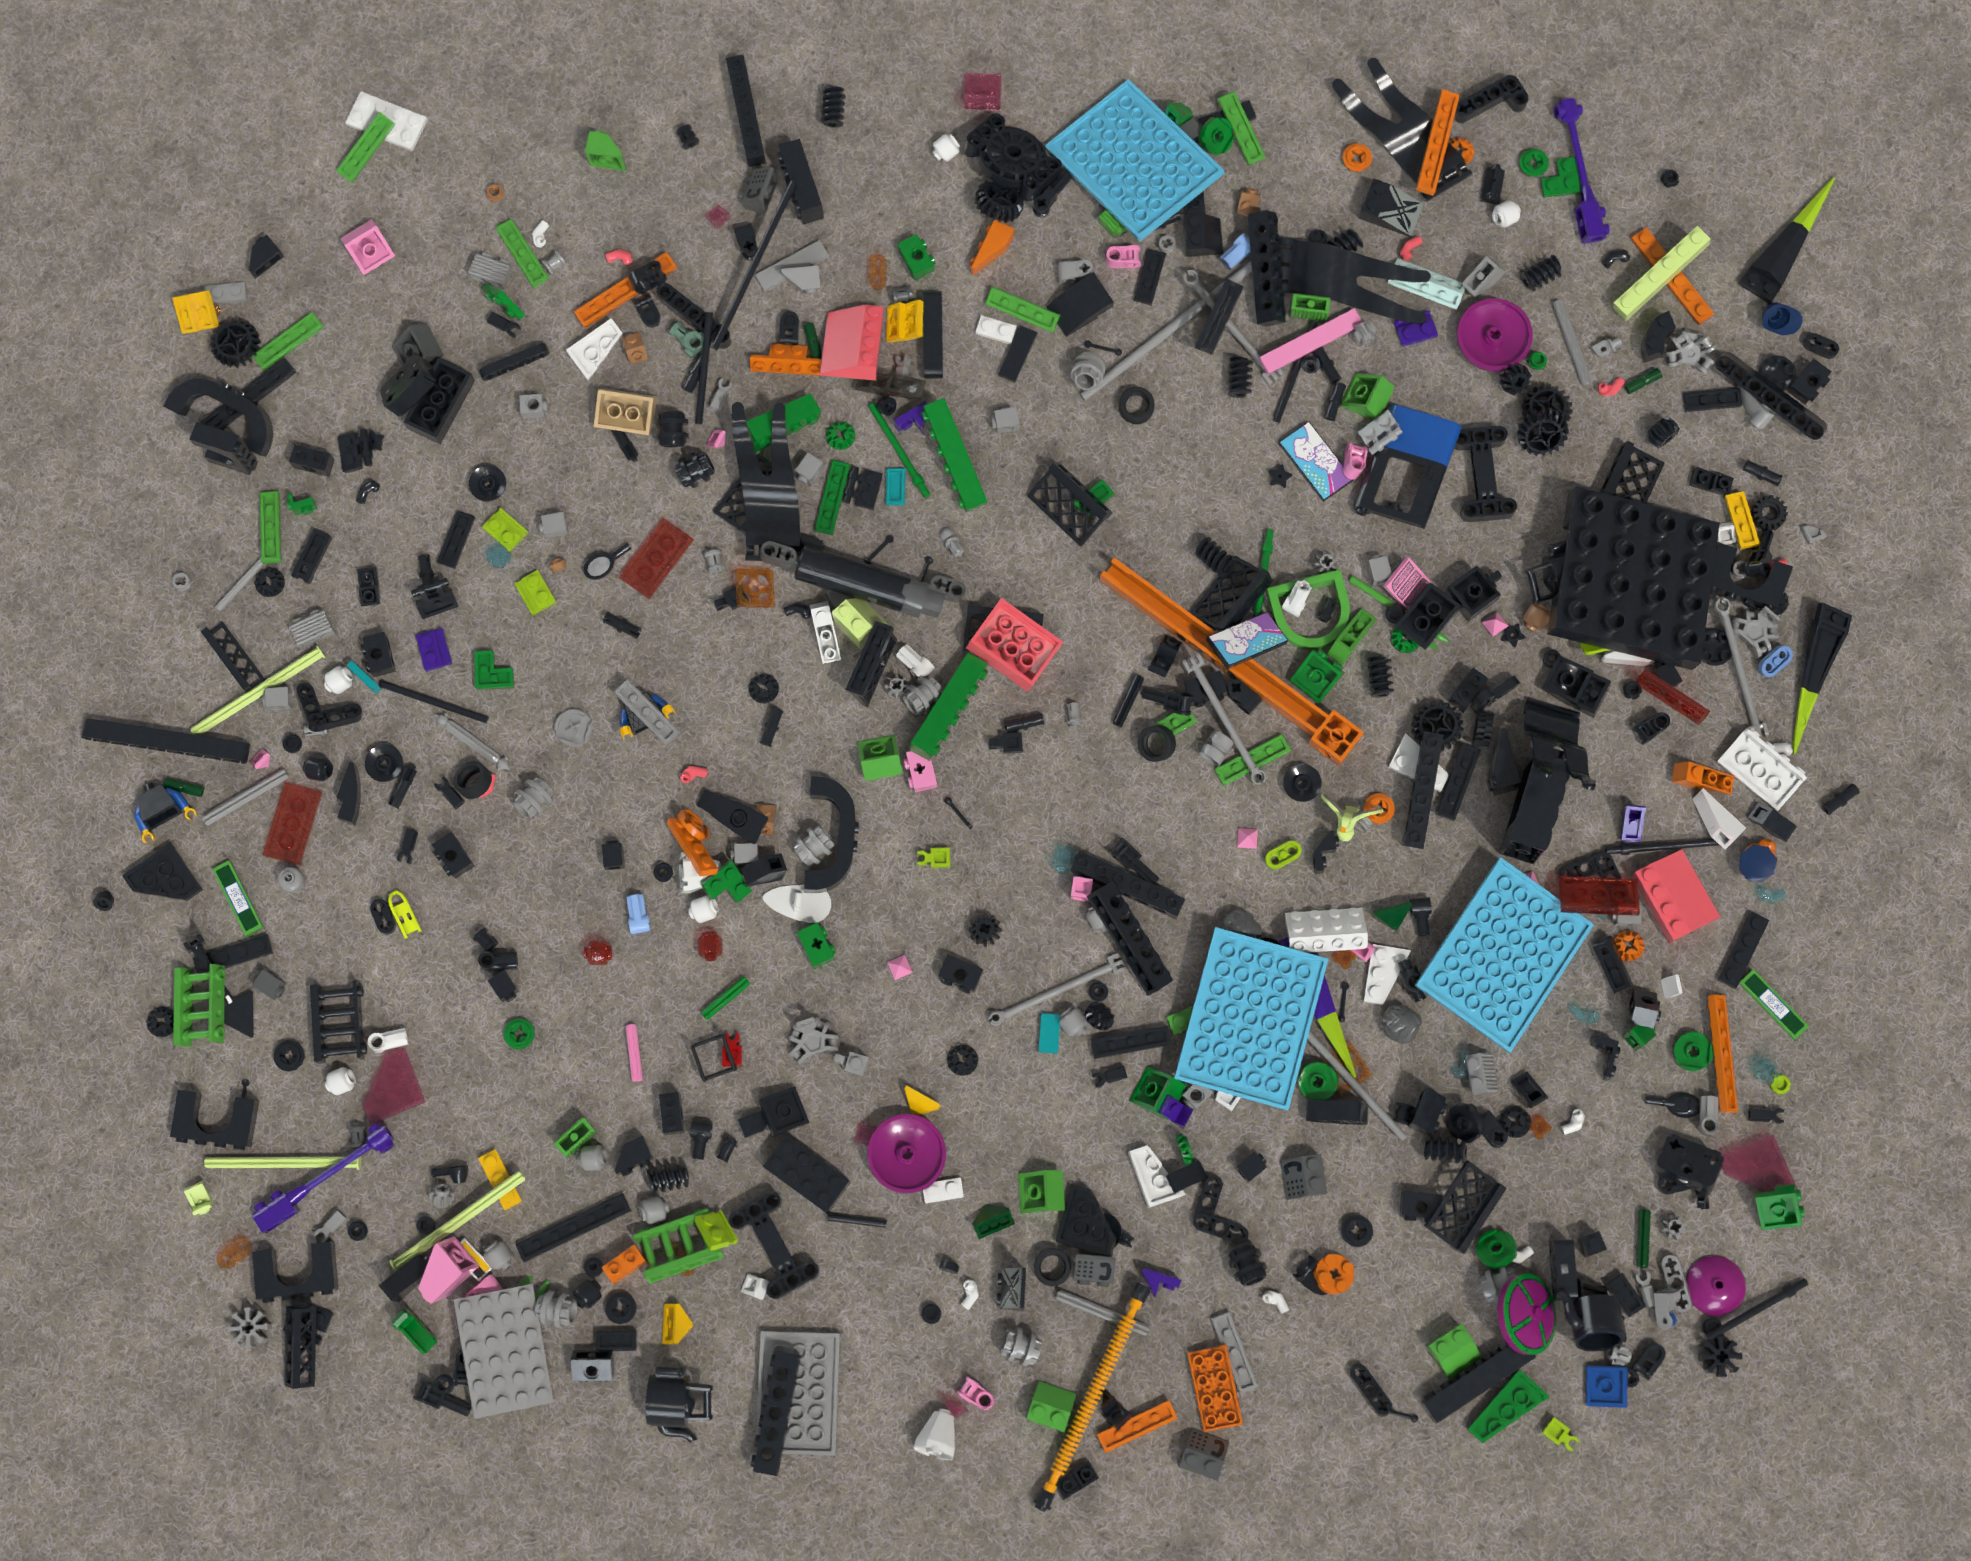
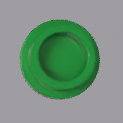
M1534 352L1529 356L1528 364L1534 370H1542L1547 364V357L1542 352Z

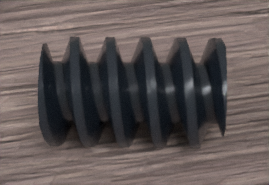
M827 86L823 89L821 122L825 126L832 128L843 126V122L840 120L844 119V115L841 114L845 111L842 108L845 105L843 100L846 98L845 94L842 93L844 88Z
M1347 229L1346 233L1342 232L1340 234V237L1335 236L1333 240L1327 242L1329 245L1349 251L1352 249L1354 252L1357 251L1356 245L1360 248L1364 247L1361 238L1352 229Z
M1551 255L1550 258H1545L1544 262L1540 261L1537 265H1533L1531 269L1527 268L1525 273L1520 272V279L1525 287L1535 292V285L1538 288H1542L1541 282L1543 281L1547 285L1549 283L1548 278L1554 281V274L1558 278L1561 277V265L1557 257Z
M1234 356L1230 358L1231 363L1229 366L1231 370L1229 375L1231 377L1229 382L1231 384L1228 386L1230 390L1228 396L1244 398L1246 394L1252 393V390L1247 389V387L1252 386V383L1247 380L1253 378L1252 375L1248 374L1253 371V368L1248 367L1253 365V361L1245 357Z
M1206 537L1198 545L1195 553L1196 557L1201 559L1203 563H1206L1207 567L1211 568L1219 577L1228 575L1237 566V560H1232V555H1227V551L1222 550L1220 545L1216 546L1217 542H1211V537Z
M1382 656L1368 658L1367 661L1371 662L1368 664V668L1371 669L1368 674L1372 677L1369 679V683L1373 684L1370 687V691L1374 692L1371 694V697H1386L1389 693L1394 692V689L1389 688L1394 682L1388 680L1393 674L1387 673L1388 670L1392 669V666L1386 665L1391 662V659Z
M1431 1135L1429 1141L1425 1143L1424 1158L1428 1160L1431 1156L1432 1161L1439 1158L1440 1162H1443L1446 1158L1449 1163L1452 1162L1453 1158L1455 1163H1460L1462 1159L1464 1164L1467 1158L1465 1139H1462L1461 1143L1458 1144L1457 1138H1454L1453 1143H1450L1449 1137L1446 1138L1445 1142H1442L1441 1136L1438 1137L1437 1141H1434V1137Z
M686 1163L684 1169H682L680 1164H677V1170H674L672 1165H670L669 1172L662 1167L661 1173H659L655 1168L653 1175L647 1170L649 1188L652 1189L654 1194L658 1193V1188L665 1192L666 1186L670 1191H673L674 1184L677 1189H681L682 1183L685 1188L689 1187V1174Z

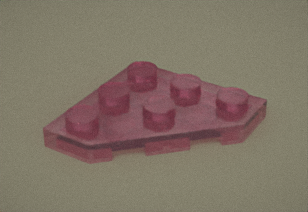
M405 1048L386 1055L382 1062L383 1065L379 1073H377L370 1094L363 1105L370 1125L426 1103Z
M1774 1135L1722 1155L1724 1157L1722 1169L1726 1176L1763 1192L1775 1191V1186L1795 1184Z

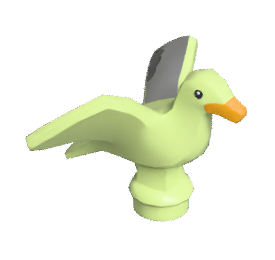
M1324 794L1321 795V798L1338 816L1337 835L1341 841L1352 839L1354 826L1359 819L1383 812L1381 808L1357 813L1359 809L1353 806H1345V810H1343Z

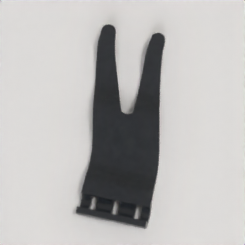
M1370 58L1367 65L1385 100L1401 117L1400 123H1393L1373 112L1342 79H1335L1332 87L1351 116L1383 143L1404 172L1417 185L1433 121L1417 104L1409 100L1397 89L1377 58ZM1449 142L1435 194L1432 196L1419 191L1426 202L1473 175L1472 171L1467 168L1461 154ZM1456 166L1459 167L1462 175H1458L1455 169ZM1441 175H1444L1448 182L1445 185L1440 178Z
M1280 237L1279 248L1280 245H1290V250L1280 249L1281 262L1289 263L1288 267L1281 266L1283 280H1287V283L1283 284L1284 292L1330 297L1332 301L1402 322L1423 324L1426 321L1425 313L1404 307L1362 288L1357 284V278L1364 276L1403 282L1426 283L1431 278L1428 271L1395 265L1329 244Z
M735 402L732 405V431L746 511L745 561H762L760 558L761 547L768 541L788 547L793 546L798 556L801 554L799 504L787 441L786 408L782 403L775 404L773 409L772 474L769 476L762 474L749 435L743 404ZM754 545L759 546L758 555H754ZM764 550L765 554L772 555V550ZM786 555L785 560L788 561L790 556Z
M1528 697L1523 714H1525L1524 734L1531 736L1535 767L1540 768L1542 776L1551 778L1554 771L1552 767L1554 747H1559L1564 751L1567 769L1571 777L1580 780L1585 789L1594 790L1596 781L1589 776L1587 751L1584 747L1578 745L1580 712Z

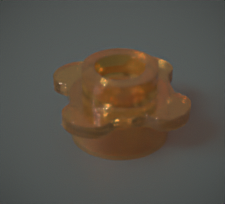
M1340 950L1337 955L1333 956V961L1342 965L1343 969H1348L1350 963L1356 959V954L1350 950Z
M1538 1116L1531 1123L1529 1131H1532L1535 1134V1138L1540 1140L1545 1133L1552 1130V1127L1544 1120L1543 1116Z

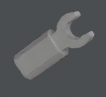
M905 354L902 361V357L897 355L895 358L897 364L895 386L897 388H908V366L911 363V357Z
M722 378L718 382L719 389L716 390L709 405L711 410L719 413L726 401L727 393L733 388L732 382L727 387H723L724 379Z
M336 1210L323 1224L324 1227L314 1232V1236L317 1237L320 1233H324V1239L321 1242H327L331 1232L334 1233L347 1218L339 1210Z
M1647 1271L1644 1272L1646 1276L1645 1281L1640 1280L1638 1274L1635 1275L1636 1283L1641 1286L1640 1292L1646 1306L1645 1308L1655 1306V1292L1653 1286L1650 1285L1651 1275Z

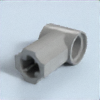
M1700 1096L1698 1130L1702 1135L1709 1136L1719 1129L1718 1097ZM1705 1121L1712 1124L1713 1128L1711 1131L1705 1129Z

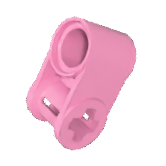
M1140 246L1110 247L1107 250L1105 259L1107 266L1110 268L1140 267ZM1116 255L1118 259L1113 260L1110 256Z
M1353 442L1347 443L1344 451L1343 473L1348 479H1356L1365 468L1368 452L1367 446L1360 447L1353 445Z
M491 1274L470 1290L465 1297L503 1290V1287L494 1275Z
M966 1376V1382L960 1391L957 1390L956 1394L980 1409H991L995 1403L993 1395ZM984 1395H988L991 1399L988 1406L980 1404V1398Z

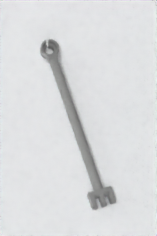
M1188 270L1183 276V282L1187 286H1192L1213 309L1215 301L1200 284L1198 274L1194 270ZM1187 276L1192 277L1193 281L1189 282ZM1229 319L1226 325L1227 328L1264 370L1259 361L1261 355ZM1281 369L1276 370L1279 376L1284 374ZM1265 371L1261 374L1262 379L1268 385L1272 384L1269 376L1274 381L1278 379L1274 372L1267 375Z
M1719 598L1714 603V610L1722 618L1752 726L1747 728L1758 732L1759 738L1762 737L1760 730L1763 731L1764 737L1769 736L1766 723L1759 724L1729 618L1730 602L1726 598H1721L1720 601ZM1719 603L1724 605L1723 610L1718 608Z
M1199 653L1195 654L1198 662H1195L1192 656L1188 658L1191 666L1188 665L1186 660L1182 661V665L1188 674L1194 671L1250 770L1251 782L1255 785H1261V782L1264 783L1266 781V774L1256 767L1200 667L1205 665V662ZM1256 774L1261 776L1260 782L1254 779Z
M1116 953L1107 957L1109 964L1007 1010L1001 1012L992 1011L988 1016V1021L992 1019L993 1015H998L1000 1017L998 1021L992 1020L989 1023L994 1027L1000 1026L1004 1019L1110 971H1113L1116 976L1127 971L1126 967L1117 968V966L1124 964L1123 960L1114 961V959L1120 957V954Z

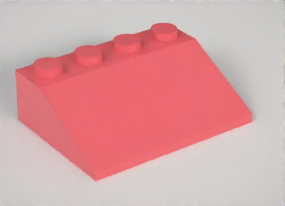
M861 305L828 312L820 375L876 380L884 306Z
M1001 598L973 636L966 649L1028 692L1063 641Z
M1683 849L1653 862L1631 875L1669 944L1720 918L1718 911Z

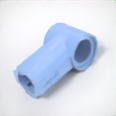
M1243 233L1235 240L1233 246L1220 257V261L1227 269H1233L1240 261L1250 256V238Z
M643 894L626 897L631 934L651 931Z

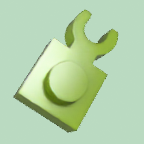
M931 848V854H927L925 851L917 852L918 856L922 855L925 857L924 861L917 862L918 866H925L927 863H931V868H950V848Z
M1552 1417L1542 1431V1434L1557 1446L1563 1442L1564 1447L1568 1451L1574 1450L1569 1446L1570 1440H1574L1576 1443L1580 1442L1577 1437L1569 1436L1568 1432L1570 1429L1555 1417Z

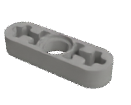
M1668 1255L1662 1260V1268L1668 1289L1680 1290V1292L1685 1290L1686 1294L1681 1295L1683 1300L1688 1301V1304L1683 1309L1682 1306H1678L1677 1302L1680 1301L1678 1299L1676 1300V1310L1678 1312H1686L1692 1307V1299L1682 1263L1676 1255ZM1669 1258L1677 1262L1674 1270L1675 1272L1680 1271V1274L1669 1277L1668 1273H1673L1672 1268L1666 1265L1669 1262ZM1676 1277L1680 1278L1683 1282L1680 1289L1672 1287L1671 1282Z

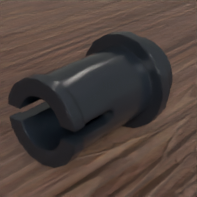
M1326 598L1321 611L1318 612V619L1320 621L1328 623L1332 619V612L1338 603L1334 601L1335 599Z
M727 1136L726 1140H723L724 1144L716 1157L728 1163L734 1148H737L736 1144L738 1142Z

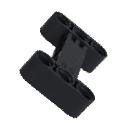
M1503 426L1461 429L1458 437H1462L1465 442L1459 443L1457 441L1454 449L1460 451L1470 450L1476 501L1466 502L1460 512V516L1465 522L1509 519L1517 509V503L1514 499L1498 498L1492 448L1500 447L1505 443L1508 432ZM1494 434H1500L1503 439H1496ZM1480 435L1484 440L1478 441L1475 439V436ZM1503 506H1510L1512 511H1505L1503 509ZM1490 507L1493 513L1485 512L1484 508ZM1465 510H1473L1474 515H1468Z
M768 1192L731 1213L728 1222L736 1230H742L752 1225L779 1275L777 1279L771 1281L766 1287L767 1295L772 1299L778 1300L816 1279L820 1274V1269L812 1261L805 1262L797 1267L769 1215L781 1207L782 1199L778 1193ZM771 1196H776L778 1203L773 1207L769 1206L768 1199ZM753 1206L760 1207L761 1211L758 1216L751 1215L750 1210ZM741 1215L743 1223L740 1226H735L733 1224L734 1217ZM809 1265H813L816 1269L813 1276H807L805 1273V1269ZM791 1275L798 1277V1283L795 1286L788 1284V1278ZM773 1285H779L781 1288V1292L777 1296L771 1294V1287Z

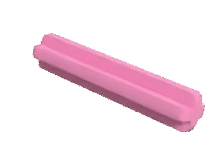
M629 1024L626 1025L631 1078L633 1082H639L643 1080L637 1026Z

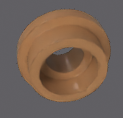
M491 184L486 190V196L491 202L501 201L505 194L503 187L498 184ZM494 191L499 192L496 196H493L492 193Z
M558 558L551 561L549 570L551 569L553 573L567 568L565 564L567 561Z

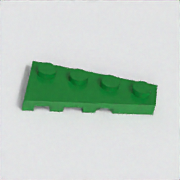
M1519 1369L1466 1430L1481 1443H1484L1537 1405L1547 1400L1550 1396Z

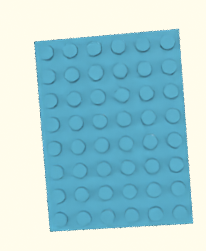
M1129 79L1045 145V150L1052 157L1058 158L1062 166L1139 242L1225 174L1224 169Z
M1500 857L1414 986L1502 1049L1511 1053L1594 924Z
M1215 927L1174 1079L1288 1111L1328 959Z

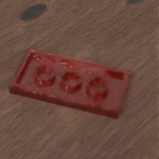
M663 518L621 573L619 579L650 600L693 543L694 539Z
M1644 669L1635 681L1643 690L1697 725H1700L1710 713V710L1647 669Z
M289 783L284 784L263 856L301 865L321 800V791Z
M1559 876L1560 912L1632 916H1639L1640 914L1637 879Z

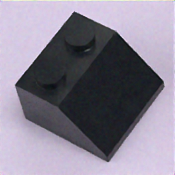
M1205 213L1184 214L1186 257L1223 254L1220 218Z
M1426 1087L1422 1090L1408 1127L1428 1136H1431L1433 1132L1436 1133L1440 1122L1437 1121L1439 1115H1443L1447 1104H1445L1446 1098L1431 1088Z

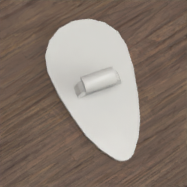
M804 885L782 886L772 889L763 895L764 902L776 912L806 923H817L824 920L831 909V899L827 892L804 893Z

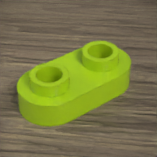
M1288 841L1269 851L1265 857V863L1268 868L1278 870L1297 860L1301 855L1302 848L1298 842ZM1293 848L1295 854H1289L1288 849ZM1273 857H1276L1278 859V863H1272L1271 859Z

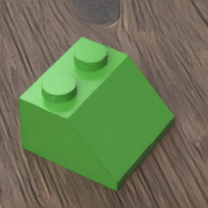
M599 130L595 132L589 131L585 153L590 166L626 171L627 167L623 155L609 135Z
M1355 373L1342 400L1341 407L1365 418L1376 419L1383 414L1395 387L1382 375Z
M895 734L858 741L865 781L902 774Z
M1043 1170L1018 1174L1020 1213L1065 1210L1063 1170Z
M1463 1324L1457 1325L1426 1346L1448 1380L1482 1358Z
M1039 1381L1026 1419L1064 1432L1077 1394Z

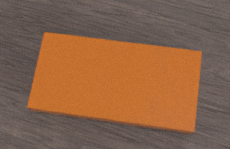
M1227 1345L1187 1352L1203 1431L1208 1432L1243 1425Z

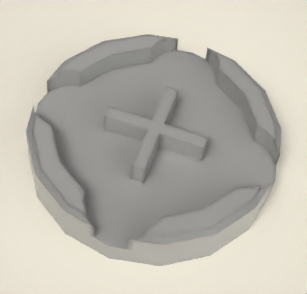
M570 709L558 716L555 721L554 730L556 737L562 744L569 747H577L589 740L592 735L593 725L585 712L579 709Z

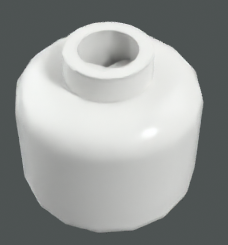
M944 134L933 143L935 149L933 154L938 160L943 159L948 162L959 153L960 144L952 134L950 136Z
M1506 200L1495 206L1492 214L1494 223L1503 228L1516 223L1520 218V207L1511 200Z
M337 666L325 674L324 686L329 692L341 694L352 686L353 675L348 668Z
M708 895L692 900L691 908H689L690 917L698 923H704L716 918L717 912H719L716 900L710 899Z
M345 1067L338 1068L327 1074L325 1087L334 1095H341L353 1089L356 1082L355 1075L350 1069Z

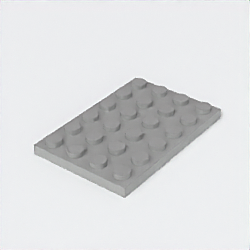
M533 1284L453 1299L474 1419L553 1403L539 1318L535 1316L536 1300Z
M761 1331L756 1435H760L761 1427H758L760 1415H764L765 1411L762 1403L764 1395H768L769 1391L766 1382L768 1374L772 1375L773 1367L770 1366L772 1354L776 1355V1351L800 1355L801 1360L782 1454L836 1456L840 1334ZM781 1367L778 1370L779 1378L784 1379L788 1376L787 1368ZM781 1387L776 1388L774 1396L777 1399H781L784 1396V1389ZM777 1407L772 1408L770 1416L773 1419L779 1418L781 1414L780 1409ZM770 1427L766 1431V1436L769 1439H774L777 1432L775 1428ZM766 1447L762 1453L773 1454V1451Z

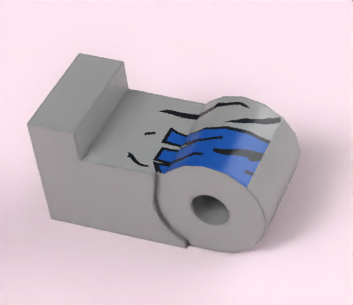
M1661 1289L1654 1293L1656 1320L1662 1329H1670L1679 1323L1680 1317L1676 1311V1300L1681 1298L1680 1290Z

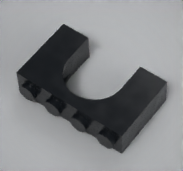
M196 422L189 440L195 446L207 449L204 457L208 462L251 475V472L257 467V458L239 435Z
M1719 543L1715 555L1710 595L1718 594L1724 596L1729 601L1737 600L1743 602V605L1747 607L1755 606L1761 608V610L1766 606L1773 613L1777 614L1792 574L1793 566L1774 561L1769 577L1761 587L1752 590L1743 589L1733 582L1730 575L1738 548Z
M182 1090L177 1091L170 1137L176 1138L175 1142L188 1143V1140H195V1144L207 1146V1142L214 1143V1147L226 1148L227 1144L234 1145L233 1149L245 1150L246 1147H252L259 1106L258 1100L235 1097L230 1124L219 1133L209 1134L203 1130L198 1119L202 1094Z
M335 1242L311 1244L312 1272L309 1278L298 1286H288L280 1279L277 1269L276 1250L269 1249L252 1252L256 1299L262 1300V1303L274 1302V1298L282 1297V1301L293 1300L296 1295H301L302 1298L314 1297L313 1293L321 1292V1295H331L333 1290H339Z

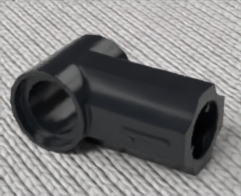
M486 951L480 954L478 962L481 968L487 972L493 970H514L518 967L517 952L491 953ZM487 957L493 959L492 964L489 966L483 965V960Z

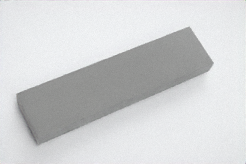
M819 240L755 274V277L763 291L766 292L786 281L780 275L781 269L814 266L829 258V255Z
M628 679L614 691V694L666 746L680 734L675 726Z
M1230 1311L1211 1318L1221 1346L1227 1345L1234 1381L1239 1394L1257 1388L1258 1384Z

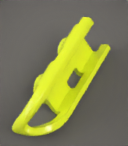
M399 891L390 893L388 898L389 907L404 939L408 938L407 934L416 930L421 932V927L404 894ZM398 894L404 902L393 907L392 897ZM407 913H410L412 917L411 920H409ZM401 916L405 922L403 924H401V921L399 919V917Z

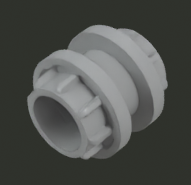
M1086 351L1079 354L1074 360L1071 371L1073 383L1083 390L1099 387L1102 384L1106 370L1104 359L1096 352Z
M921 677L917 680V687L910 685L906 688L903 700L907 708L914 715H927L931 711L930 705L934 706L943 689L933 677Z
M535 777L524 782V791L518 789L514 793L513 805L527 818H532L534 815L540 816L543 812L541 805L549 806L552 803V789L542 779Z
M820 825L815 828L809 827L807 829L809 835L805 839L802 836L797 837V843L794 845L797 855L809 866L813 863L818 865L821 862L819 856L822 853L830 855L832 853L831 848L835 843L829 833Z
M1500 1267L1501 1272L1494 1275L1488 1270L1485 1271L1486 1275L1480 1276V1284L1488 1303L1495 1302L1498 1305L1502 1287L1509 1278L1516 1275L1513 1267Z
M548 1291L539 1296L535 1307V1316L539 1318L542 1325L550 1326L554 1322L556 1328L563 1329L575 1321L578 1308L577 1302L570 1294L563 1293L558 1298L557 1292Z
M1019 1327L1008 1329L1003 1337L1000 1353L1006 1357V1361L1012 1362L1014 1358L1020 1359L1021 1366L1034 1365L1041 1352V1339L1034 1332H1030L1028 1336L1022 1335L1023 1330Z

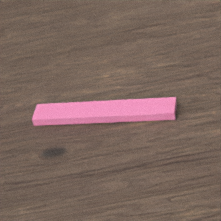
M1354 308L1259 357V361L1267 375L1315 351L1317 348L1323 347L1355 330L1354 328L1358 324L1362 323V320Z

